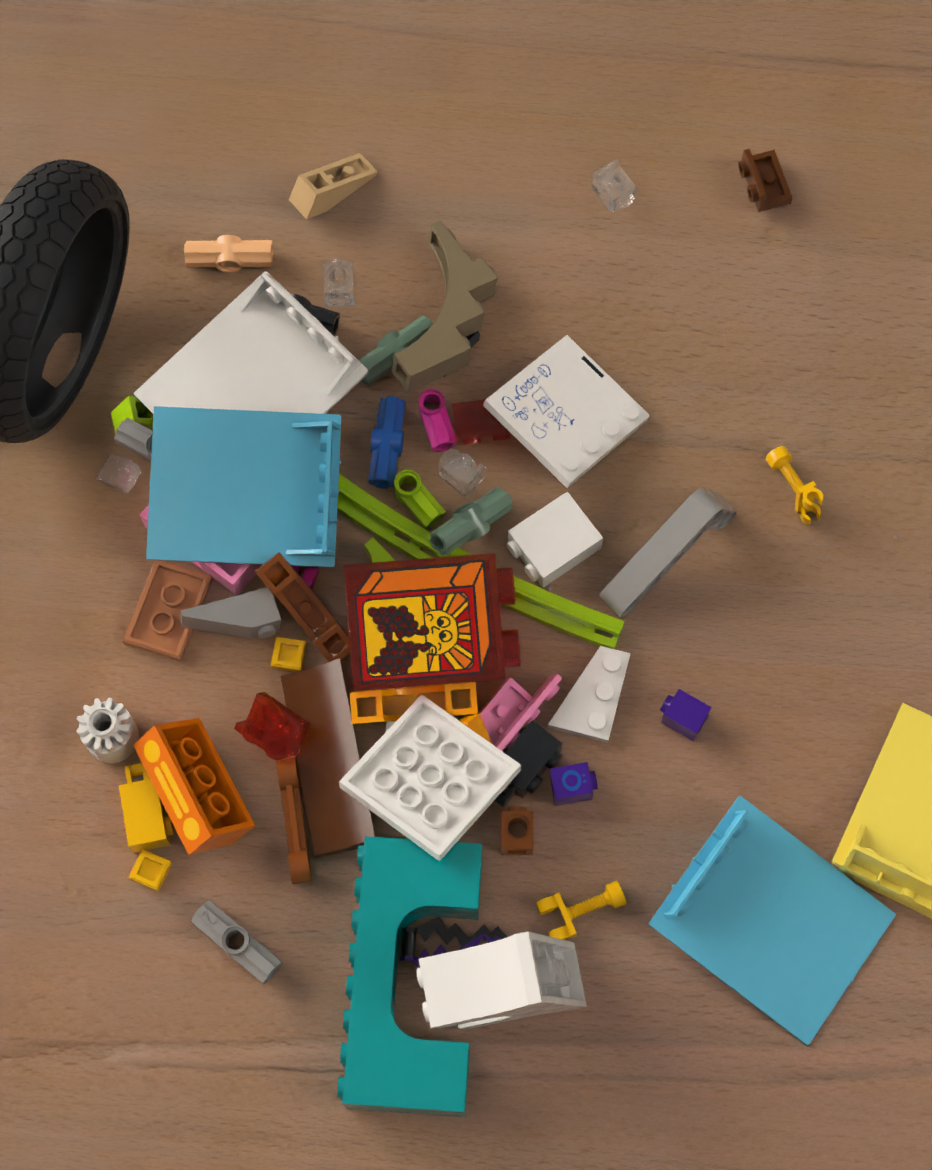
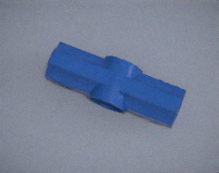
M394 396L380 398L376 428L374 427L372 431L370 448L372 458L368 482L376 488L387 489L394 487L398 457L402 455L404 440L402 428L406 402Z

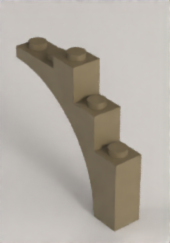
M441 220L431 224L428 244L434 251L444 275L446 300L440 314L429 330L409 347L394 354L392 372L407 393L468 364L471 345L466 336L481 330L484 309L480 301L494 295L497 282L495 270L488 266L482 257L472 261L469 253L461 248L453 232L447 229Z

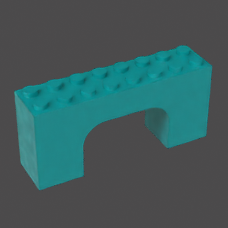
M365 836L364 846L359 845L357 853V865H359V871H362V877H356L354 897H356V902L359 903V910H353L352 930H354V935L357 936L356 943H350L349 963H351L354 971L353 976H347L346 996H348V1000H351L350 1009L344 1010L343 1029H345V1033H348V1042L341 1044L340 1063L345 1067V1077L338 1078L337 1098H340L346 1109L465 1117L469 1043L412 1038L402 1032L396 1025L394 1007L399 945L403 935L402 928L409 927L413 922L425 917L478 920L482 844L456 842L448 853L438 861L410 839Z

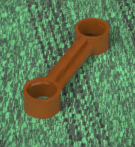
M296 758L277 760V774L282 797L292 884L312 882Z

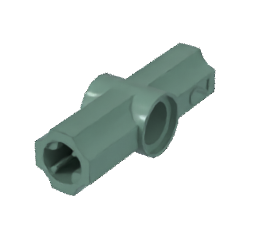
M422 315L401 331H392L386 334L377 344V348L359 360L368 370V374L362 379V382L370 386L390 372L393 367L394 354L417 341L429 330L433 322L428 317Z
M501 487L494 488L477 501L467 503L453 512L454 517L430 533L431 539L429 541L432 547L442 556L448 555L465 542L472 541L486 534L490 530L489 525L512 510L513 501L509 493L505 492Z

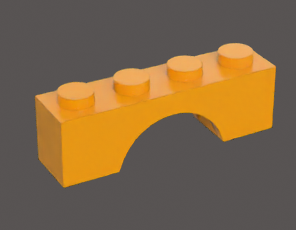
M476 682L407 689L350 692L352 724L397 721L421 695L452 716L478 714Z

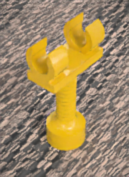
M786 446L773 449L766 456V461L772 470H780L796 493L795 511L797 514L801 512V521L806 525H811V519L806 515L807 512H814L820 521L821 509L814 503V500L817 498L818 503L822 506L823 493L816 488L814 481L806 485L803 484L790 464L792 455Z
M617 880L605 885L603 895L594 896V898L592 897L588 901L585 900V902L577 903L573 907L570 906V908L565 907L560 892L536 902L540 915H545L559 909L565 926L556 928L548 933L550 937L568 940L577 936L572 923L574 918L585 915V913L591 912V910H597V908L599 909L603 905L606 906V904L612 905L614 909L627 904Z

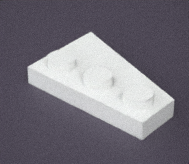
M600 646L549 722L548 728L608 743L631 653Z

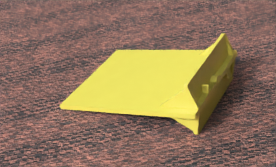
M902 703L835 852L832 864L839 867L838 870L851 880L931 919L932 716Z

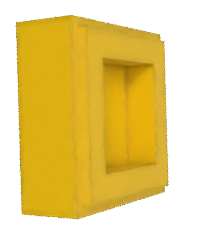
M276 637L270 665L271 669L290 672L302 671L307 642Z
M142 849L128 878L159 892L172 862Z

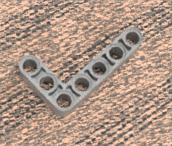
M707 488L697 489L609 582L599 597L620 618L625 617L707 530L719 531L723 529L735 517L737 510L716 490Z

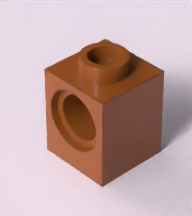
M523 806L508 807V811H501V855H533V811H527V808ZM519 823L525 827L526 832L520 837H515L509 833L508 828L512 824Z

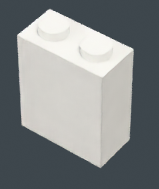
M566 492L510 529L506 545L516 559L520 557L525 563L524 569L533 582L538 581L544 588L602 549L603 537L571 495Z

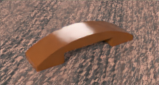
M280 552L255 571L329 662L339 658L341 661L357 648L325 605Z

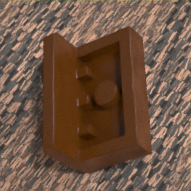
M750 149L743 150L742 160L738 163L741 177L747 180L749 200L751 203L755 202L758 212L791 204L792 195L775 150L755 155L751 154Z

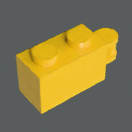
M138 763L125 766L127 784L119 785L128 847L133 853L141 852L142 849L150 850L171 845L170 835L175 834L174 825L170 817H166L165 807L143 764ZM144 775V780L134 782L133 777Z

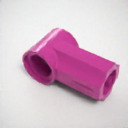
M437 389L423 391L418 400V413L423 421L432 452L449 450L457 445V440L445 406V397ZM429 402L436 403L439 406V408L436 410H428L424 406Z

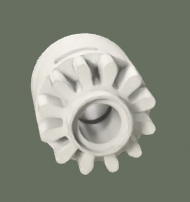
M96 698L94 705L91 707L88 705L83 706L85 712L82 716H77L79 728L76 731L89 752L96 759L105 763L121 762L131 756L135 751L133 744L139 740V729L124 705L114 702L112 698H108L103 702Z

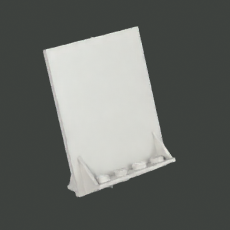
M264 272L133 394L152 414H154V406L326 414L368 374V370L339 342L338 336L334 337L268 272Z

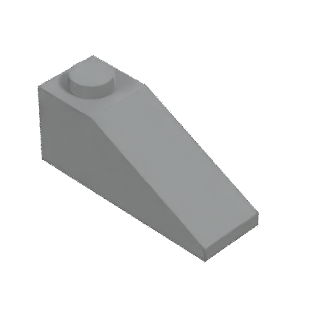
M266 587L181 610L180 622L182 627L244 638L258 636L260 639L273 636L276 634V631L280 630L281 617L273 593Z

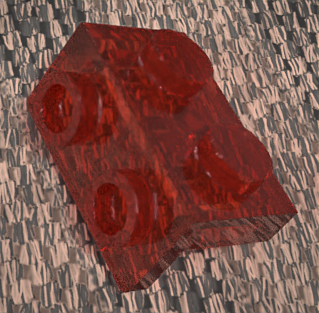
M486 399L452 403L456 439L463 440V445L481 443V437L492 436L493 441L511 438L510 432L483 406Z
M266 692L256 694L247 720L237 722L234 729L242 734L247 742L256 744L263 749L268 757L274 760H283L298 755L310 723Z

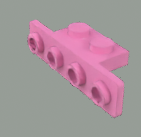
M558 673L549 675L532 696L511 677L504 681L478 713L495 747L501 751L505 747L510 748L521 735L518 731L525 723L530 724L539 715L540 710L538 707L544 700L549 701L560 688L557 684L562 677Z

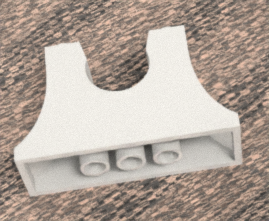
M523 932L479 946L419 959L420 967L417 968V979L420 987L424 988L426 1002H423V1014L425 1020L430 1022L431 1028L458 1025L459 1029H472L526 1017L587 1007L574 942L532 932Z

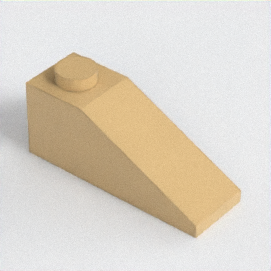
M360 153L298 175L289 201L306 219H309L333 208L374 178L378 171Z

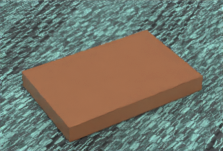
M154 560L125 633L123 643L182 662L194 629L182 627L180 622L181 610L204 604L213 582V577L166 561Z

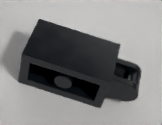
M533 720L505 753L521 764V771L508 784L509 791L507 793L502 791L494 800L501 807L506 806L515 794L519 795L522 799L528 792L533 794L543 782L541 775L547 768H555L563 757L560 754L562 743Z

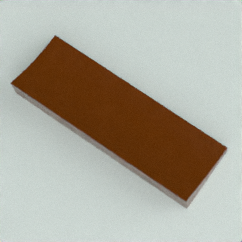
M339 658L314 668L281 676L315 858L356 850L359 845L364 846L365 836L376 837L371 811L342 790L339 785V781L360 760L343 669Z

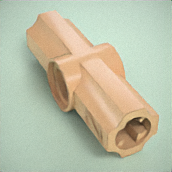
M223 235L217 238V241H186L184 244L186 268L216 267L222 272L234 273L240 271L241 267H273L274 264L272 240H242L238 236Z

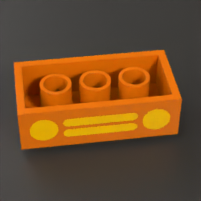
M200 718L154 725L133 744L188 855L233 845L255 827Z

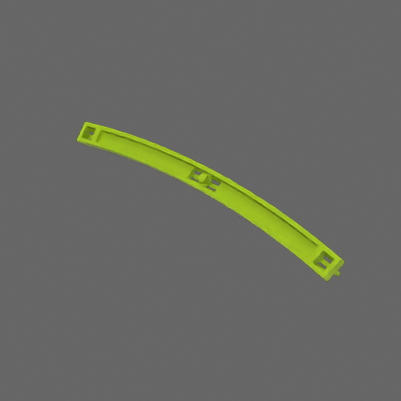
M339 474L338 490L340 492L338 493L337 511L396 550L424 566L461 564L470 560H481L460 548L455 549L448 555L442 556L432 547L429 541L431 539V532L394 511ZM399 532L400 534L409 538L411 540L410 543L404 541L395 534ZM426 548L437 556L433 558L421 550ZM485 562L488 600L598 647L616 648L625 621L558 596ZM596 628L613 634L612 638L595 633Z

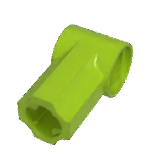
M403 470L396 475L394 493L397 501L408 508L424 529L427 530L438 524L446 515V511L421 483L420 476L412 470ZM405 483H410L415 486V489L411 492H405L400 487Z

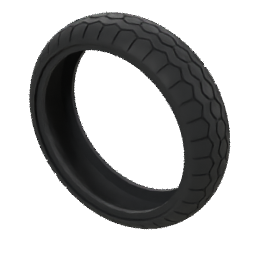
M61 159L37 166L15 184L0 206L1 442L24 443L35 440L49 432L62 419L82 389L95 363L115 310L128 254L130 234L129 210L124 194L117 183L104 171L82 161ZM63 333H82L80 352L75 366L66 379L55 388L42 378L47 356Z

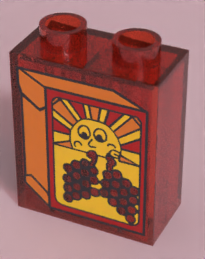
M495 553L344 565L354 692L419 688L470 682H501L506 679V667H519L521 665L518 630H502L500 605L515 604L512 567L496 568Z

